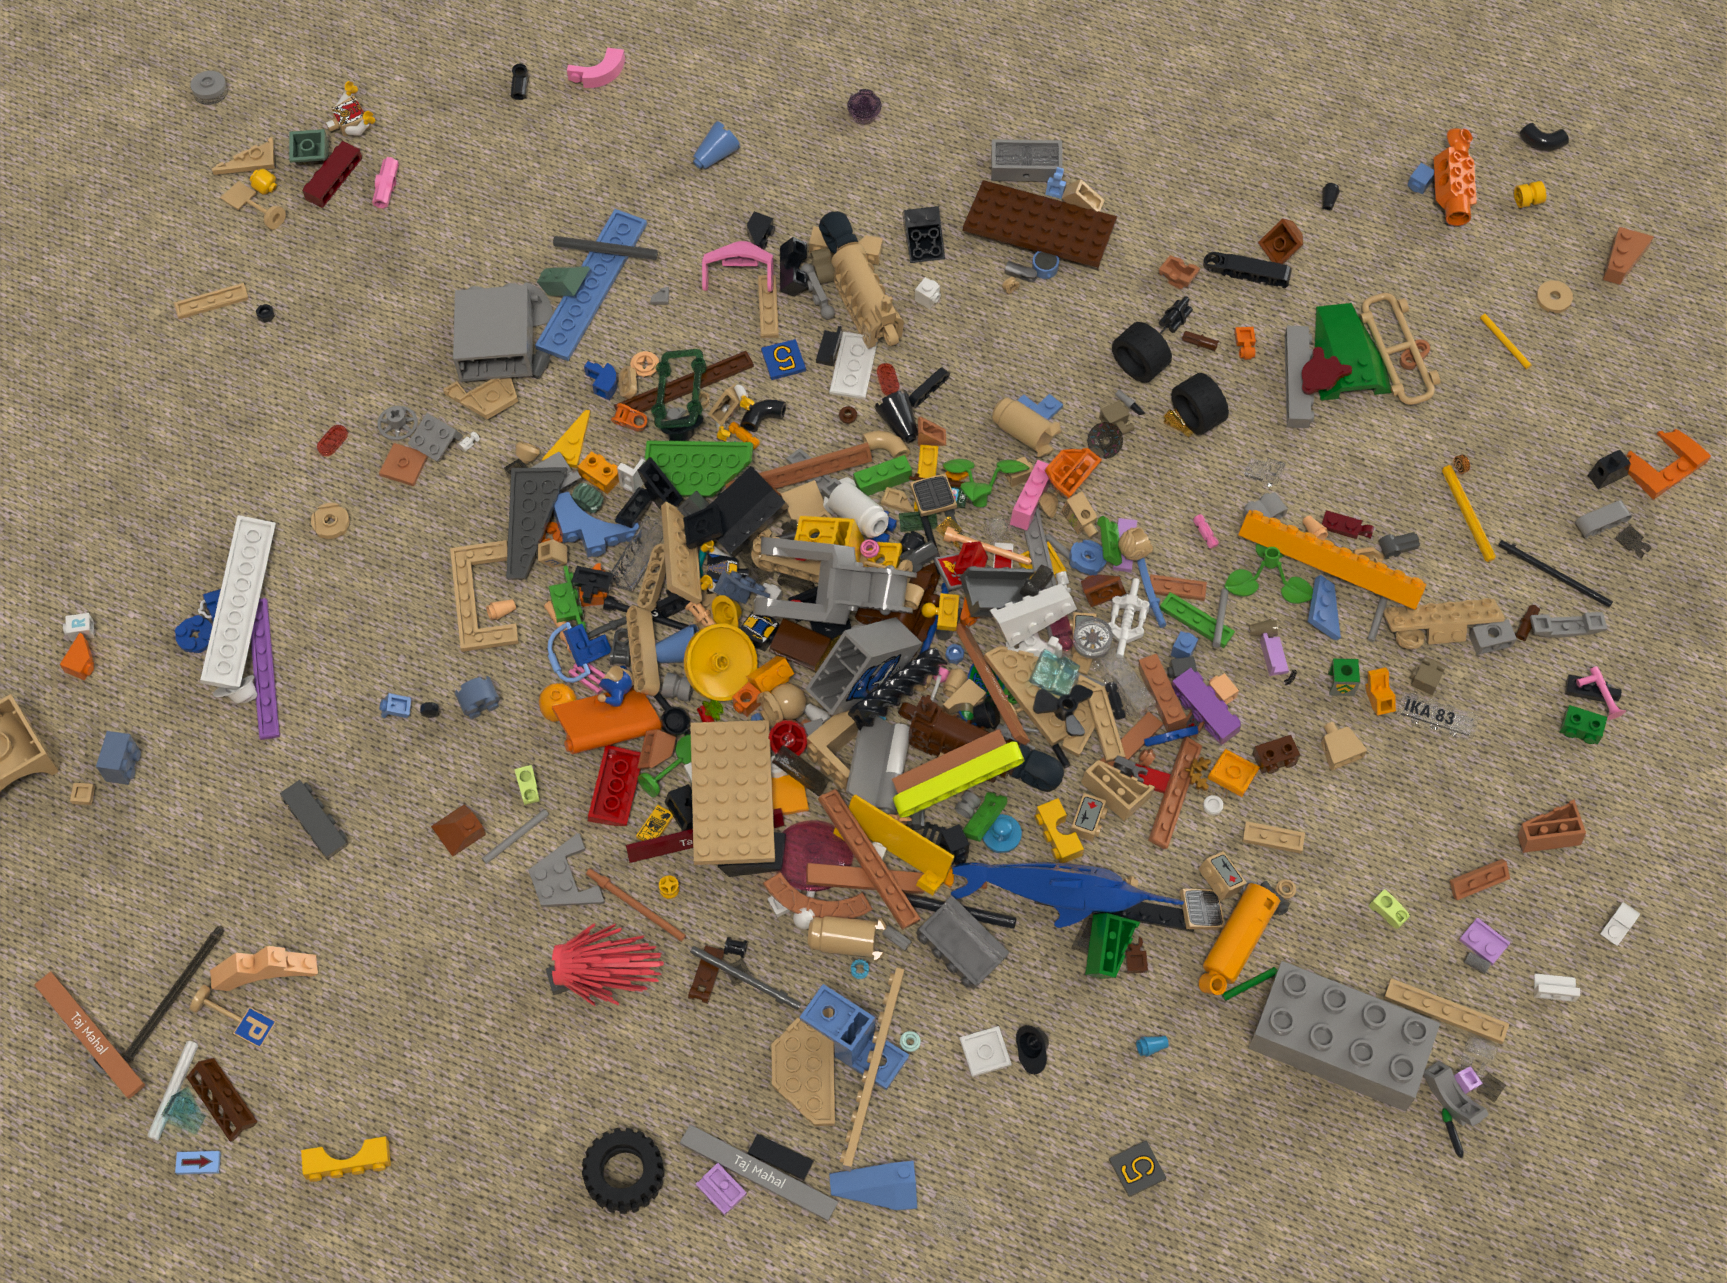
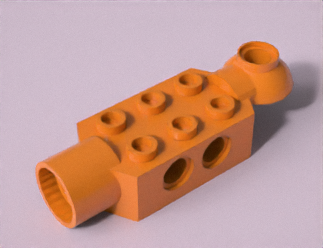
M1454 128L1447 132V139L1451 147H1448L1434 157L1436 201L1445 210L1446 222L1453 226H1460L1471 220V207L1477 203L1475 164L1468 151L1470 142L1473 139L1472 134L1465 128Z

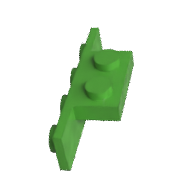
M563 566L566 583L549 586L556 621L558 623L575 619L576 625L583 624L585 632H587L585 621L581 622L580 616H582L581 605L576 603V600H578L577 589L572 587L573 573L568 571L567 566Z

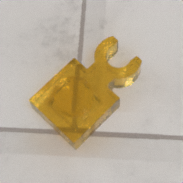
M950 516L936 527L943 537L948 526L954 528L958 534L963 531ZM953 542L954 546L960 550L959 542Z

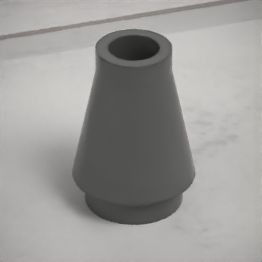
M536 351V354H533L532 378H541V375L550 363L549 354L543 351Z

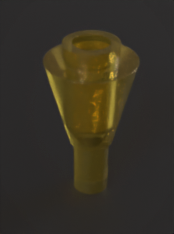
M1171 409L1168 410L1163 416L1165 418L1164 423L1181 431L1188 438L1194 434L1186 426L1176 409L1173 411Z

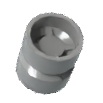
M668 672L664 679L662 696L672 699L677 696L678 700L690 702L694 689L686 676L680 678L678 674Z

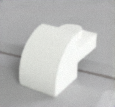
M1622 902L1600 935L1618 946L1640 913Z

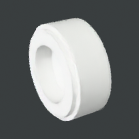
M1208 796L1204 800L1203 809L1209 815H1218L1223 809V801L1218 796Z

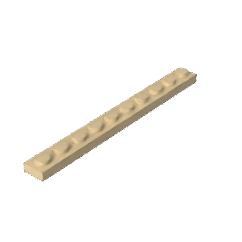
M896 967L895 974H890L888 985H891L890 993H885L883 1004L886 1005L885 1011H880L878 1024H881L880 1030L874 1033L872 1043H875L874 1051H869L867 1059L870 1067L869 1070H864L862 1082L865 1083L864 1089L858 1092L856 1102L859 1103L858 1110H853L851 1118L854 1126L852 1130L847 1132L845 1142L849 1143L847 1151L843 1150L841 1154L842 1170L849 1172L852 1169L904 976V969Z

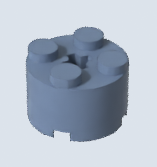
M486 676L487 680H482L481 677L467 681L461 685L462 689L459 692L455 691V696L463 714L469 716L470 719L479 717L481 711L486 709L493 711L499 707V695L491 678Z

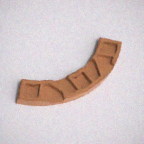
M781 872L762 883L776 901L796 914L802 913L799 909L807 908L806 911L811 909L814 912L815 916L813 918L831 916L853 919L873 910L863 892L841 901H823L805 896L791 886Z

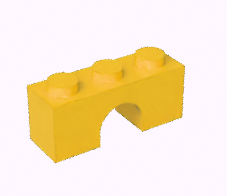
M1059 798L1037 806L1034 817L1038 826L1042 825L1044 829L1043 836L1047 843L1050 842L1052 845L1051 852L1054 859H1058L1060 863H1066L1083 856L1084 848L1076 832L1063 835L1056 829L1059 824L1066 822L1067 817Z

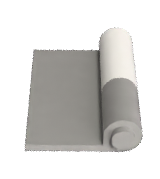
M876 716L873 727L863 726L861 731L858 730L846 793L851 796H859L888 815L896 813V807L892 798L898 792L892 778L904 772L909 745L910 727L908 725L900 723L890 725L879 716Z

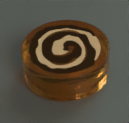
M1461 454L1454 458V466L1460 474L1470 470V462L1465 455Z

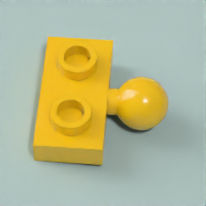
M940 593L939 607H936L933 603H925L921 609L923 616L932 618L938 615L937 630L956 631L959 595Z

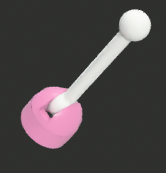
M940 667L939 675H933L936 681L931 695V700L933 701L939 684L945 682L949 671L945 668Z

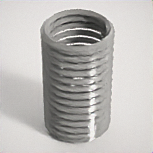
M1469 952L1464 961L1468 966L1486 974L1491 965V962L1482 959L1472 952Z

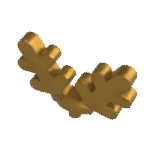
M1200 757L1198 762L1194 758L1190 768H1185V771L1189 772L1191 785L1196 783V789L1199 790L1201 788L1206 791L1209 786L1206 784V778L1201 779L1202 769L1206 771L1209 768L1211 760H1204L1203 757Z

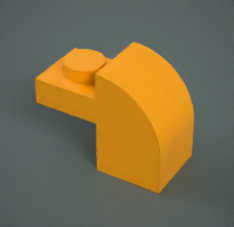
M1384 667L1367 671L1368 683L1365 684V688L1374 712L1377 716L1395 712L1396 700L1395 694L1389 687L1388 669Z

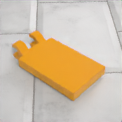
M802 773L771 778L773 810L781 808L783 815L809 811Z

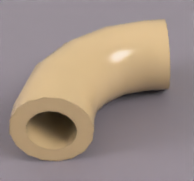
M877 430L862 434L863 443L868 442L870 451L884 449L892 455L893 459L903 455L906 457L910 455V450L904 441L891 432Z

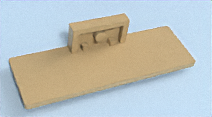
M1490 598L1440 604L1428 603L1426 605H1418L1416 610L1410 607L1386 608L1383 612V616L1392 632L1427 629L1426 640L1428 645L1466 641L1467 625L1505 621V617L1496 601Z

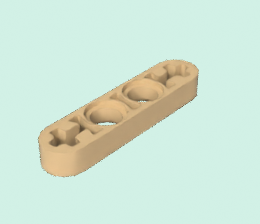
M658 544L652 549L637 600L640 608L650 610V612L657 605L656 602H658L666 574L665 552H663L664 544ZM657 566H660L659 571L656 572V573H653V570H654ZM655 583L654 588L648 590L649 585Z

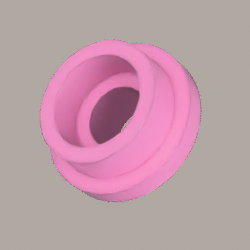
M871 539L865 540L860 547L861 554L866 558L875 557L879 552L878 543Z

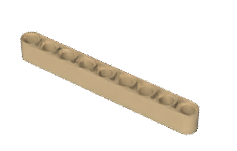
M761 554L758 561L759 565L772 571L815 583L819 581L821 561H798L796 559L772 557ZM907 582L904 607L913 608V610L918 609L924 594V590L920 586Z

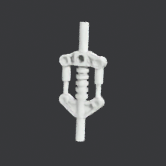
M1137 578L1132 580L1129 595L1115 596L1112 599L1111 622L1107 624V628L1111 636L1119 642L1116 652V658L1118 659L1123 658L1126 643L1139 639L1144 635L1142 627L1149 612V602L1138 598L1137 592L1140 580ZM1123 608L1124 613L1120 628L1115 624V619L1118 617L1119 609ZM1140 611L1139 625L1131 629L1134 612Z

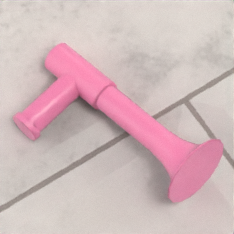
M1598 666L1590 669L1592 675L1576 679L1578 687L1596 682L1609 709L1607 720L1618 718L1626 712V710H1621L1616 706Z

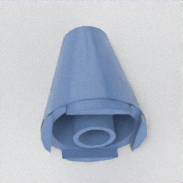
M719 121L713 124L693 155V163L699 169L710 167L741 147L730 130L723 129L724 125Z
M689 625L656 643L657 663H684L686 647L693 635L699 631L697 625Z

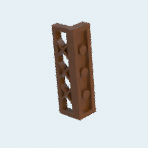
M211 1058L198 1061L186 1078L230 1142L234 1141L243 1130L254 1127L257 1124V1120L216 1060ZM197 1073L201 1076V1084L195 1077ZM208 1089L212 1092V1100L208 1097ZM219 1105L223 1108V1116L219 1113ZM230 1121H232V1123L236 1127V1129L233 1132L230 1129Z

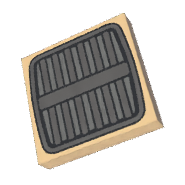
M946 473L910 482L921 517L957 508Z
M1180 890L1181 900L1184 901L1182 908L1186 929L1222 930L1224 928L1220 899L1213 890Z

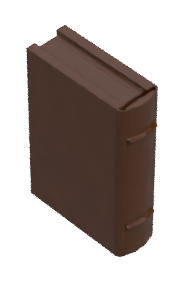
M783 618L769 647V652L817 672L831 638Z

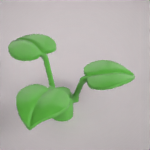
M953 459L942 464L943 468L949 472L961 473L966 471L969 474L970 482L962 483L960 488L972 501L973 506L976 507L987 506L988 495L991 494L998 472L1015 473L1029 470L1030 468L1017 460L1007 459L999 461L996 464L997 468L990 484L973 481L970 469L974 468L975 465L967 459Z
M1258 543L1256 544V553L1259 557L1264 558V561L1261 562L1256 575L1253 577L1252 573L1248 570L1238 569L1228 576L1224 585L1225 589L1234 595L1250 596L1259 588V584L1255 580L1259 577L1264 566L1269 569L1278 567L1282 582L1285 585L1281 590V594L1286 601L1293 604L1304 603L1312 600L1313 588L1304 579L1291 577L1288 582L1285 580L1281 567L1282 563L1279 562V559L1285 555L1280 553L1278 548H1267Z

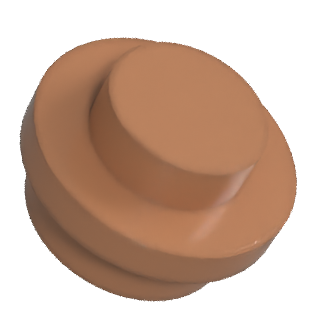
M1144 749L1138 756V764L1148 767L1156 757L1153 750Z

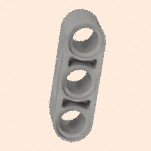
M1619 500L1581 516L1575 521V524L1585 539H1587L1590 535L1594 536L1604 532V529L1608 528L1609 530L1621 525L1620 523L1623 521L1626 523L1632 518V515L1623 501Z

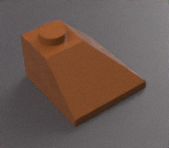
M1282 218L1258 243L1272 262L1284 264L1303 246V234L1294 221Z
M1098 574L1088 576L1081 581L1083 591L1091 607L1110 601L1115 596L1120 597L1127 594L1119 576Z
M462 805L431 826L452 857L486 835L482 824L465 805Z

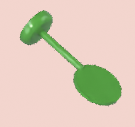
M686 735L677 742L675 750L678 759L653 778L648 773H641L638 776L640 786L651 797L655 798L660 793L657 781L681 762L685 765L691 763V735Z

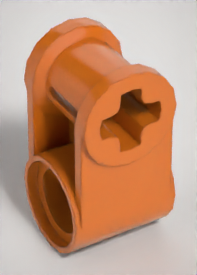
M617 403L618 408L614 417L611 418L613 423L637 432L643 431L646 428L647 417L644 413L634 410L625 404ZM636 418H641L644 421V424L641 426H637L634 423V420Z

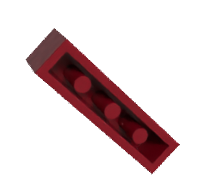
M344 141L336 146L321 168L314 173L309 183L305 184L302 190L305 200L324 208L362 160L360 149Z

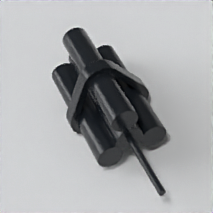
M1184 296L1182 300H1176L1165 311V315L1159 321V325L1164 327L1160 334L1167 327L1170 332L1175 333L1181 325L1185 324L1186 318L1193 311L1192 307L1188 306L1190 299L1187 296Z

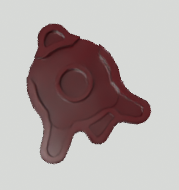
M1321 347L1314 348L1312 359L1302 369L1303 393L1311 395L1314 392H1318V390L1326 389L1328 391L1336 385L1340 378L1350 375L1352 367L1340 364L1336 356L1326 359Z

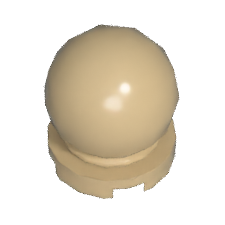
M791 683L779 684L771 693L764 691L757 695V703L761 702L763 709L760 711L763 720H769V727L785 719L796 720L806 709L807 701L804 691Z

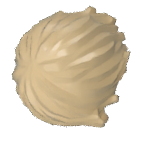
M1139 527L1130 528L1124 532L1118 542L1121 554L1129 560H1140L1153 551V546L1147 534Z

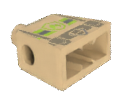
M1081 491L1067 499L1061 513L1077 534L1085 531L1089 539L1099 533L1094 526L1097 515L1084 493Z

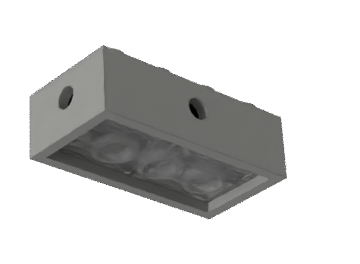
M992 139L991 181H1048L1049 177H1054L1057 167L1062 168V140Z

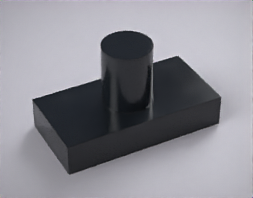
M666 590L668 597L656 603L662 616L667 618L684 610L691 601Z

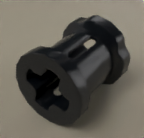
M727 937L724 954L728 955L730 953L745 958L748 941L744 940L742 942Z

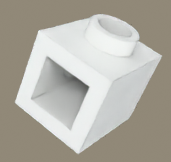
M925 277L915 289V301L928 309L940 299V285L934 280H929Z

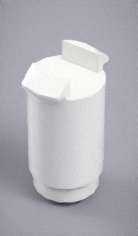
M846 477L838 480L841 484L833 490L829 499L827 497L824 498L823 507L831 514H837L840 518L855 519L861 534L869 538L881 535L888 526L889 517L887 513L884 512L879 504L859 490L853 479Z

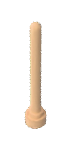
M949 526L943 541L949 543L951 541L961 543L978 541L958 534L954 528ZM981 542L984 550L1026 565H1030L1032 562L1029 557Z

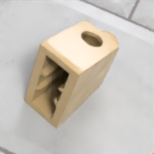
M1334 722L1324 726L1327 734L1323 736L1321 745L1331 771L1364 758L1367 749L1349 727L1346 726L1338 730Z

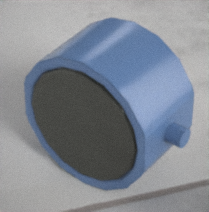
M1040 251L1034 254L1032 268L1036 269L1037 277L1042 279L1054 277L1058 272L1059 257Z

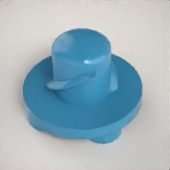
M1000 814L982 839L985 845L995 853L1010 852L1021 841V827L1013 817Z

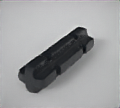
M1109 682L1105 685V688L1109 692L1108 698L1111 708L1115 711L1113 712L1114 718L1120 720L1125 718L1126 714L1124 709H1122L1123 704L1120 694L1116 691L1118 689L1116 682Z

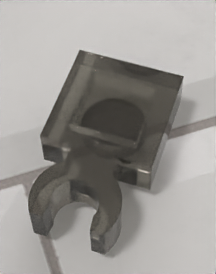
M1631 525L1616 537V540L1628 551L1634 549L1639 558H1643L1645 555L1641 549H1644L1646 552L1651 550V546L1648 543L1642 542L1644 537Z

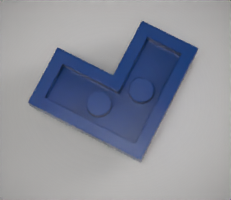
M578 624L563 631L577 667L583 666L611 652L606 635L598 636L589 641L583 624Z

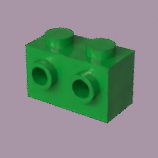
M1569 705L1563 717L1560 733H1564L1569 738L1582 739L1587 744H1598L1603 737L1608 717Z

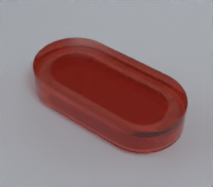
M888 363L879 365L877 377L883 394L888 396L899 391V382L894 367Z
M332 426L317 444L320 455L331 456L347 439L348 432L344 426Z

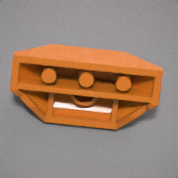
M1082 448V450L1065 449L1061 450L1045 468V472L1053 488L1060 495L1069 499L1102 459L1089 448Z

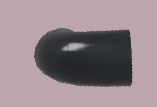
M1529 123L1520 131L1521 137L1529 145L1539 150L1551 151L1562 148L1569 143V137L1563 129L1553 133H1545L1539 130L1534 123Z
M770 399L756 402L749 407V411H746L740 426L747 431L756 432L761 421L765 418L783 419L786 411V402Z

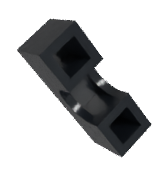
M795 237L790 238L780 246V291L793 297L807 288V272L799 269L801 262L807 258V243Z

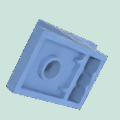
M823 984L801 1014L800 1020L834 1042L835 1058L863 1075L864 1070H869L870 1063L867 1062L869 1051H874L875 1043H872L875 1033V1017ZM827 1008H831L835 1012L830 1018L823 1015V1011ZM886 1040L882 1057L887 1062L884 1066H879L875 1084L887 1091L908 1060L909 1054Z

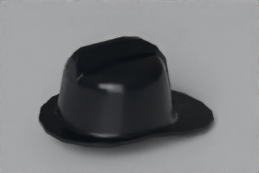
M691 414L678 419L668 420L661 425L660 430L667 434L669 441H687L693 436L694 429L703 423L704 418L700 414Z
M987 696L983 701L973 706L974 716L971 718L972 723L976 722L978 727L984 726L986 729H995L999 725L1000 712L991 696Z
M1022 1026L1016 1033L1019 1061L1029 1074H1039L1045 1069L1047 1064L1046 1050L1049 1046V1039L1046 1033L1039 1027Z

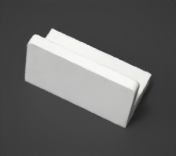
M641 459L634 469L620 463L617 471L621 487L634 493L638 487L643 485L637 469L645 462L644 459Z
M1544 974L1534 975V998L1576 1002L1580 997V988H1576L1575 978Z

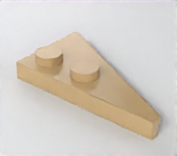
M273 137L268 138V142L260 146L256 144L249 150H244L233 156L234 159L225 164L223 162L217 164L212 168L213 174L255 171L256 169H275Z

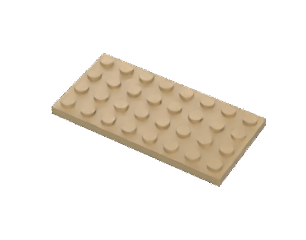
M769 720L691 723L694 865L775 862L770 739H768Z

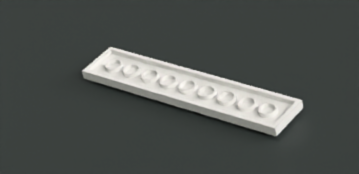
M237 516L200 679L201 684L238 690L241 686L276 524L274 522Z

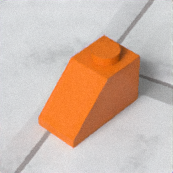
M79 633L61 661L60 666L65 673L85 680L94 670V661L86 638L82 633Z

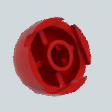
M793 719L782 720L776 723L769 733L770 748L778 757L793 759L805 750L808 734L800 722Z

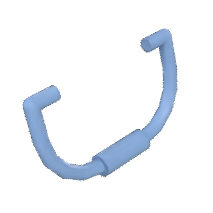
M566 622L551 634L547 647L548 658L554 673H557L560 679L565 682L574 683L582 680L591 672L588 665L584 664L585 672L577 677L567 678L562 674L557 657L553 653L552 645L558 633L566 628H572L571 624Z

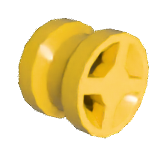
M666 875L660 879L659 891L661 896L666 899H672L678 895L679 883L674 876Z

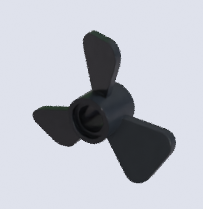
M1075 685L1070 695H1063L1058 699L1047 690L1040 689L1036 693L1033 710L1037 714L1054 712L1059 720L1065 721L1066 732L1070 736H1083L1085 730L1074 716V713L1079 703L1092 697L1093 691L1082 685Z

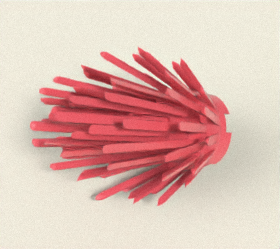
M594 923L565 944L554 946L552 960H555V971H552L555 985H564L593 1006H595V1002L589 999L590 994L606 1002L609 1001L619 1005L617 1001L610 997L613 995L612 992L602 989V986L643 992V990H647L645 986L632 985L630 981L659 982L657 978L619 975H662L660 972L650 970V967L663 966L664 962L641 961L644 959H658L661 957V953H624L654 950L656 946H649L648 943L618 946L635 942L637 939H642L645 935L585 946L622 930V928H618L604 934V932L615 927V923L589 935L590 929L595 927Z

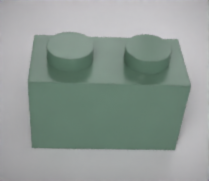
M325 129L289 132L290 163L326 160L329 156V141Z
M588 266L545 268L541 272L537 283L549 296H574L590 268Z

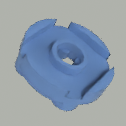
M1091 540L1074 543L1069 553L1070 566L1089 575H1097L1098 572L1104 569L1107 561L1103 557L1102 546Z

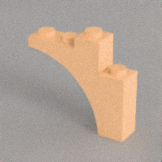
M266 946L254 955L234 953L210 970L211 989L230 991L239 986L269 978L287 976L312 977L318 974L316 955L287 952L285 948Z

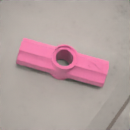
M392 157L383 159L380 173L375 178V193L372 203L377 208L384 209L388 207L391 193L394 192L393 187L396 186V173L399 164Z

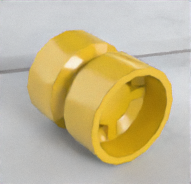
M1542 181L1531 182L1529 185H1517L1514 188V199L1518 208L1529 207L1531 203L1533 205L1543 204L1546 201V189Z

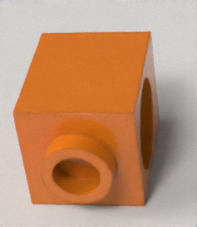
M748 682L732 696L733 708L739 714L743 713L748 717L761 705V702L757 703V695L761 692ZM745 699H750L749 702H743Z

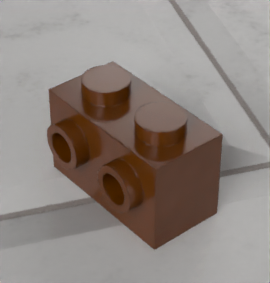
M1292 735L1257 745L1252 753L1257 765L1260 767L1261 774L1266 772L1268 774L1275 773L1284 766L1286 768L1293 767L1297 764L1300 757Z

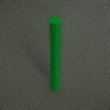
M1273 967L1221 994L1223 999L1227 1001L1275 976L1277 969Z

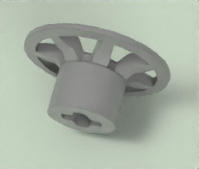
M405 406L387 408L381 413L377 422L379 432L390 440L408 438L414 433L418 424L414 411ZM405 412H410L413 417L407 418ZM414 421V426L410 429L405 423ZM381 422L389 424L384 431L381 428ZM401 428L408 431L406 435L399 436ZM392 429H395L396 437L390 436L386 433H388Z

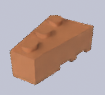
M1619 227L1613 240L1603 280L1620 285L1648 250L1654 236Z
M1573 799L1560 808L1558 806L1545 815L1541 814L1521 824L1518 839L1523 853L1579 846L1582 844L1586 831L1575 800Z

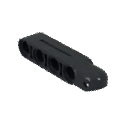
M1210 252L1203 260V266L1206 270L1219 273L1222 276L1228 275L1231 278L1247 279V281L1256 283L1263 282L1266 285L1282 286V288L1289 286L1292 269L1285 264L1219 252Z

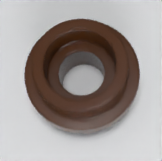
M850 406L843 407L839 411V418L844 423H853L857 419V411Z

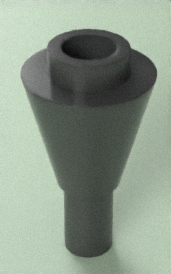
M1268 881L1261 883L1262 887L1270 890L1281 901L1273 915L1278 914L1280 916L1285 914L1290 903L1273 890Z

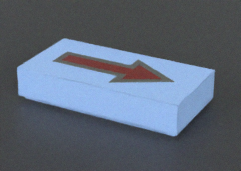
M177 1152L175 1173L177 1175L218 1174L221 1152Z

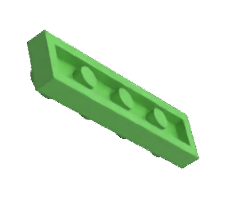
M1170 592L1160 605V609L1213 642L1216 619ZM1223 625L1220 644L1222 648L1226 647L1235 633L1234 630L1226 625Z

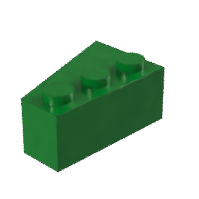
M1109 913L1093 915L1085 975L1099 979L1116 978L1126 956L1124 953L1127 946L1131 944L1133 940L1131 937L1140 922Z

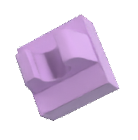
M1471 1066L1454 1075L1465 1094L1483 1084Z

